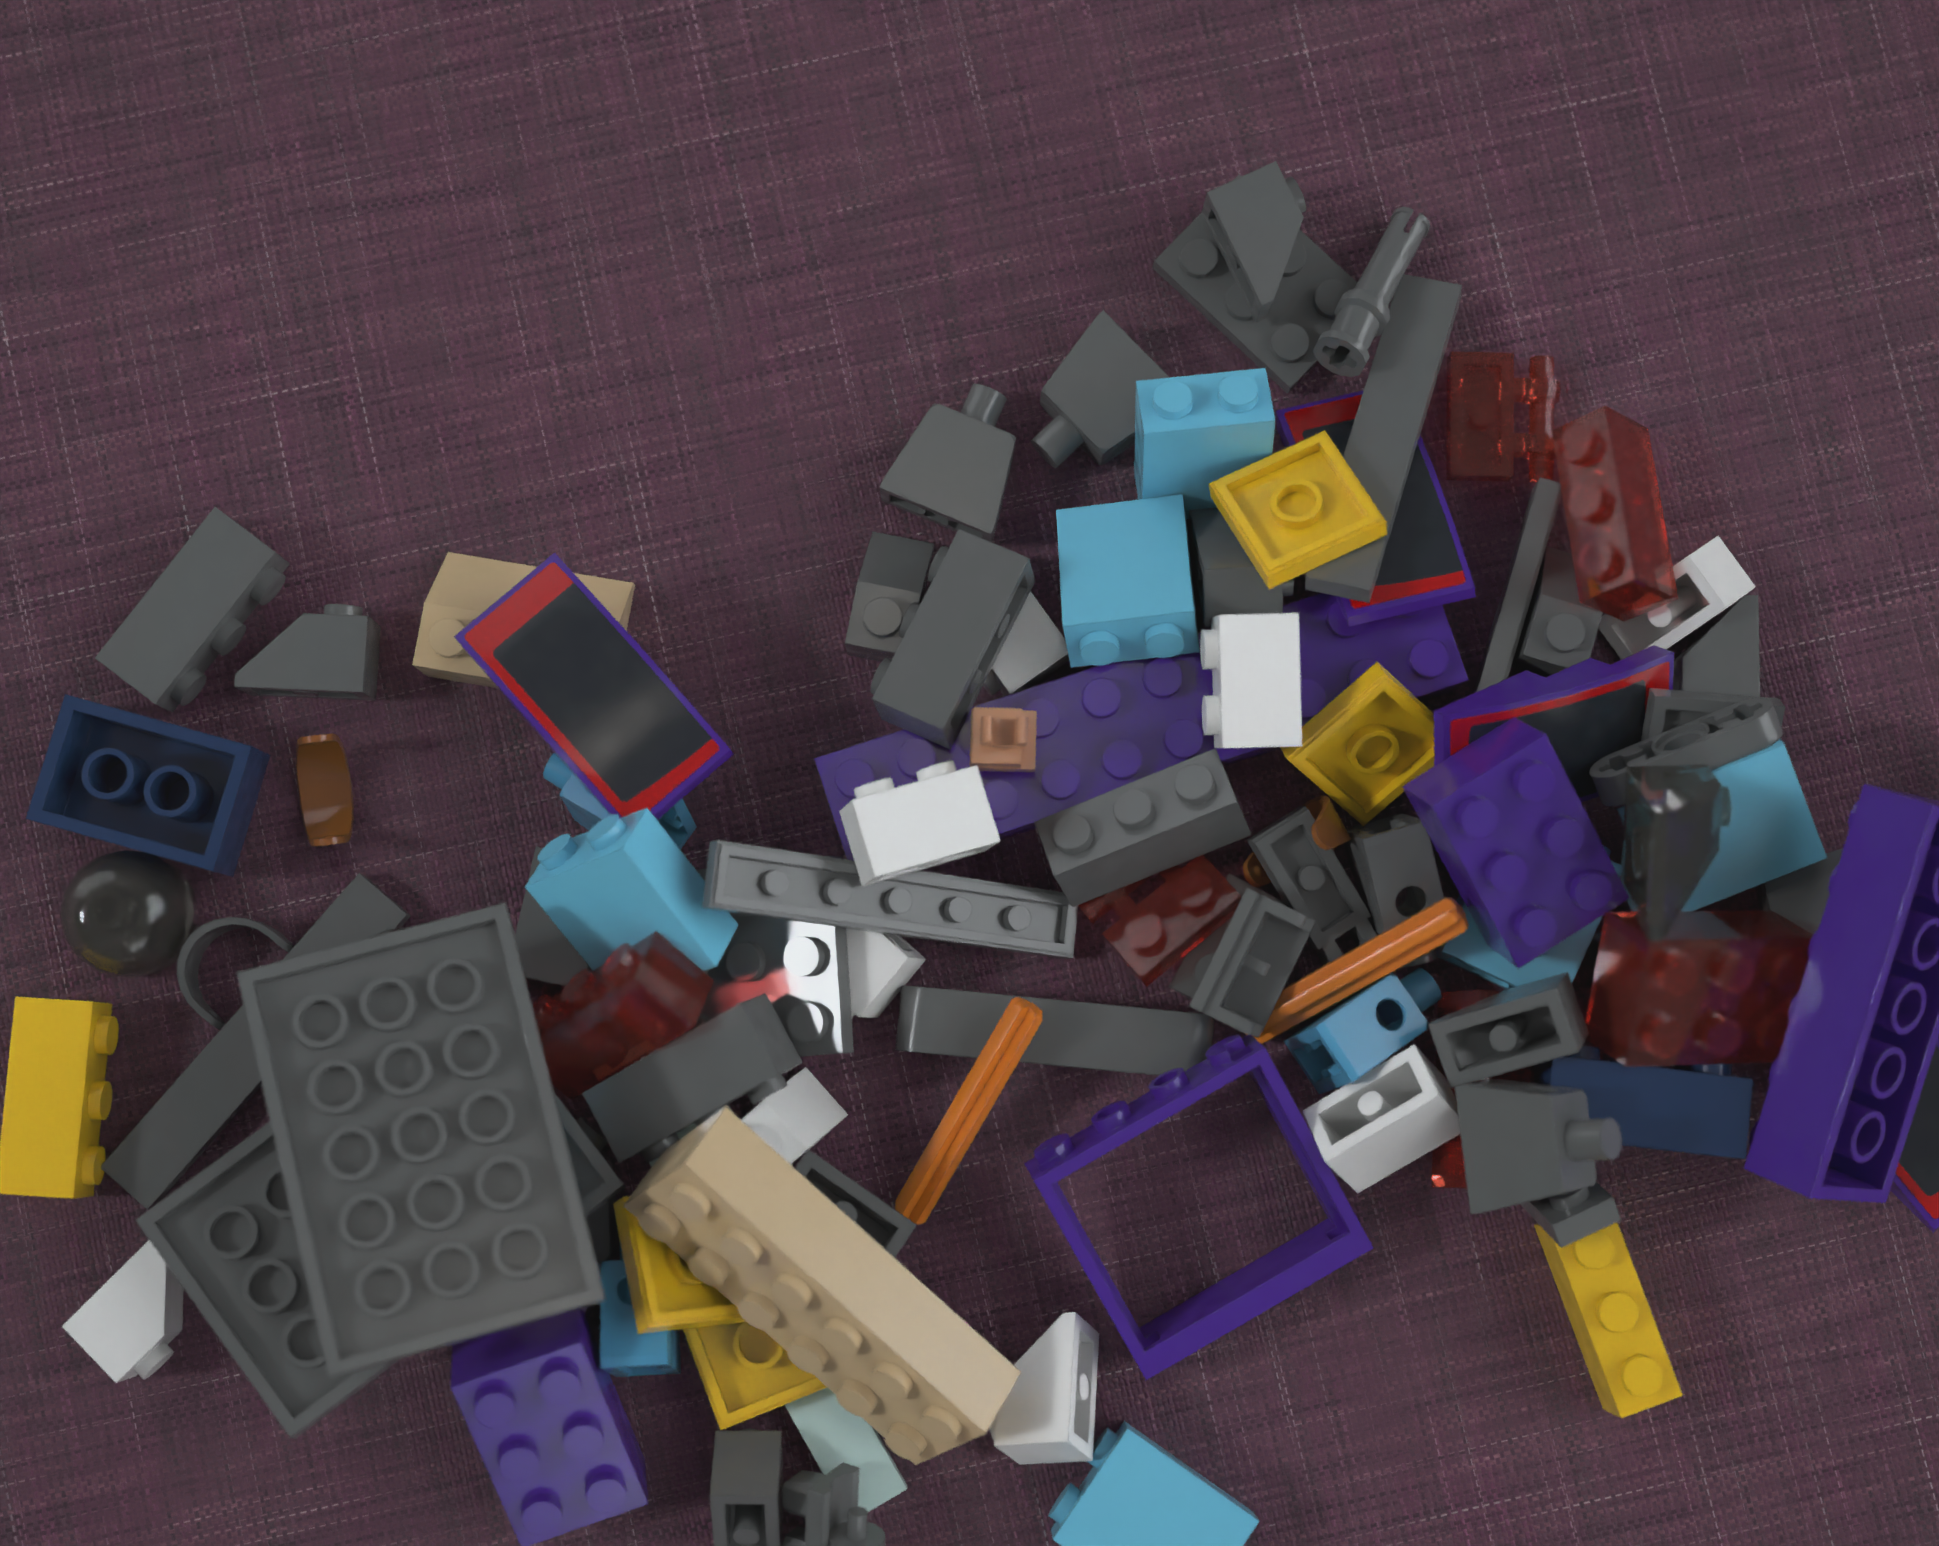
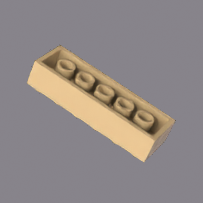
M727 1107L669 1146L660 1155L623 1205L639 1220L640 1226L649 1236L664 1242L685 1260L696 1278L705 1284L714 1286L738 1307L741 1317L755 1328L764 1330L787 1351L788 1357L798 1368L812 1373L836 1394L838 1402L845 1410L862 1417L885 1438L887 1446L895 1454L910 1460L915 1465L986 1434L1021 1374V1371Z

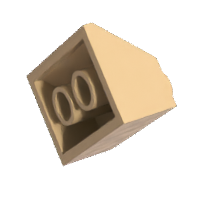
M448 552L424 602L412 665L427 677L498 688L461 647L454 636L537 567ZM574 573L627 631L635 584Z

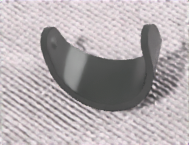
M238 917L215 919L200 926L183 944L177 960V979L180 990L187 1003L215 1028L220 1030L225 1025V1022L205 1002L198 983L199 964L205 950L220 935L233 929L248 927L258 929L289 953L294 945L282 933L270 925Z

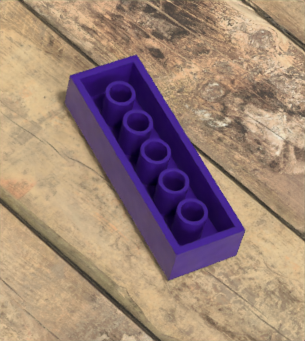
M1863 784L1859 800L1853 806L1849 816V833L1839 865L1834 869L1829 880V897L1819 929L1814 933L1809 944V961L1801 987L1789 1008L1790 1022L1782 1048L1770 1069V1086L1762 1112L1750 1133V1150L1744 1169L1810 1199L1886 1203L1939 1037V801Z

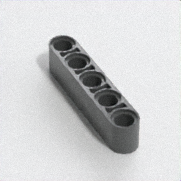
M901 986L895 1050L978 1058L1011 999L1021 997L1037 1005L1043 1011L1042 1023L1019 1062L1160 1076L1175 1068H1183L1186 1071L1207 1059L1205 1053L1213 1046L1215 1018L1207 1014L929 987Z

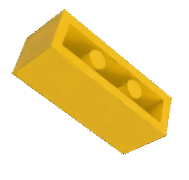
M15 996L0 1139V1194L70 1199L94 1196V1187L101 1183L105 1173L101 1168L106 1160V1153L104 1147L99 1146L101 1120L107 1119L112 1104V1086L109 1081H105L107 1055L114 1053L119 1034L118 1020L115 1016H111L112 1003Z
M1538 1223L1534 1224L1603 1410L1619 1418H1624L1683 1396L1618 1223L1609 1225L1562 1248Z

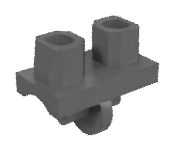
M843 1462L827 1475L801 1470L786 1481L783 1486L782 1508H785L789 1513L806 1518V1528L800 1526L794 1528L785 1535L781 1546H885V1532L881 1527L867 1522L868 1510L858 1506L860 1468Z

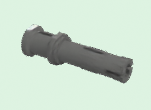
M1409 207L1397 208L1393 212L1390 223L1355 288L1343 293L1334 310L1336 318L1330 330L1322 332L1313 349L1315 358L1329 371L1347 377L1361 374L1370 357L1368 349L1374 337L1382 334L1390 319L1388 305L1423 238L1427 236L1430 230L1429 220L1423 214L1419 213L1409 233H1405L1404 228L1414 209Z

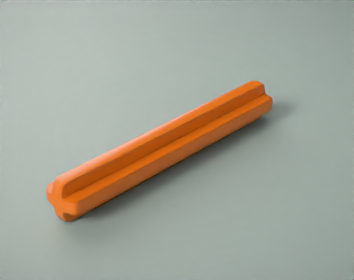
M1452 897L1443 898L1283 989L1260 1038L1253 1037L1261 1044H1264L1465 933L1469 927L1465 911Z
M1021 997L1011 999L896 1199L895 1210L916 1225H922L927 1221L1042 1023L1043 1011L1034 1003Z

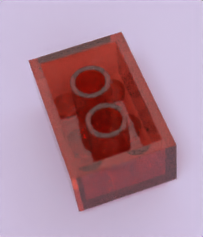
M1774 911L1605 912L1585 1020L1589 1031L1587 1040L1625 1067L1774 1062L1782 1048L1790 1022L1789 1008L1794 997L1799 993L1809 961V944L1814 934Z

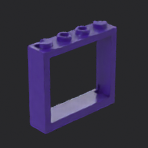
M1251 1034L1242 1039L1239 1035H1234L1217 1042L1205 1053L1207 1059L1186 1071L1183 1068H1175L1161 1074L1149 1084L1148 1088L1150 1091L1128 1104L1126 1101L1121 1100L1105 1106L1091 1118L1092 1125L1071 1137L1064 1133L1046 1140L1035 1149V1157L1024 1163L1146 1380L1373 1249L1369 1238L1331 1168L1325 1163L1310 1129L1266 1048ZM1249 1072L1328 1219L1145 1325L1138 1327L1057 1181Z

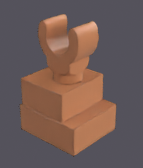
M973 707L971 709L970 767L977 765L979 771L1035 772L1037 711L1022 710V708Z

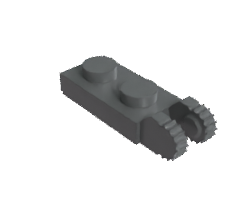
M1298 806L1246 840L1285 906L1316 921L1307 943L1311 949L1317 951V955L1324 966L1343 955L1335 939L1347 931H1350V935L1357 946L1376 937L1377 934L1368 920L1371 914L1333 850H1323L1313 840L1311 828L1315 820L1306 806Z

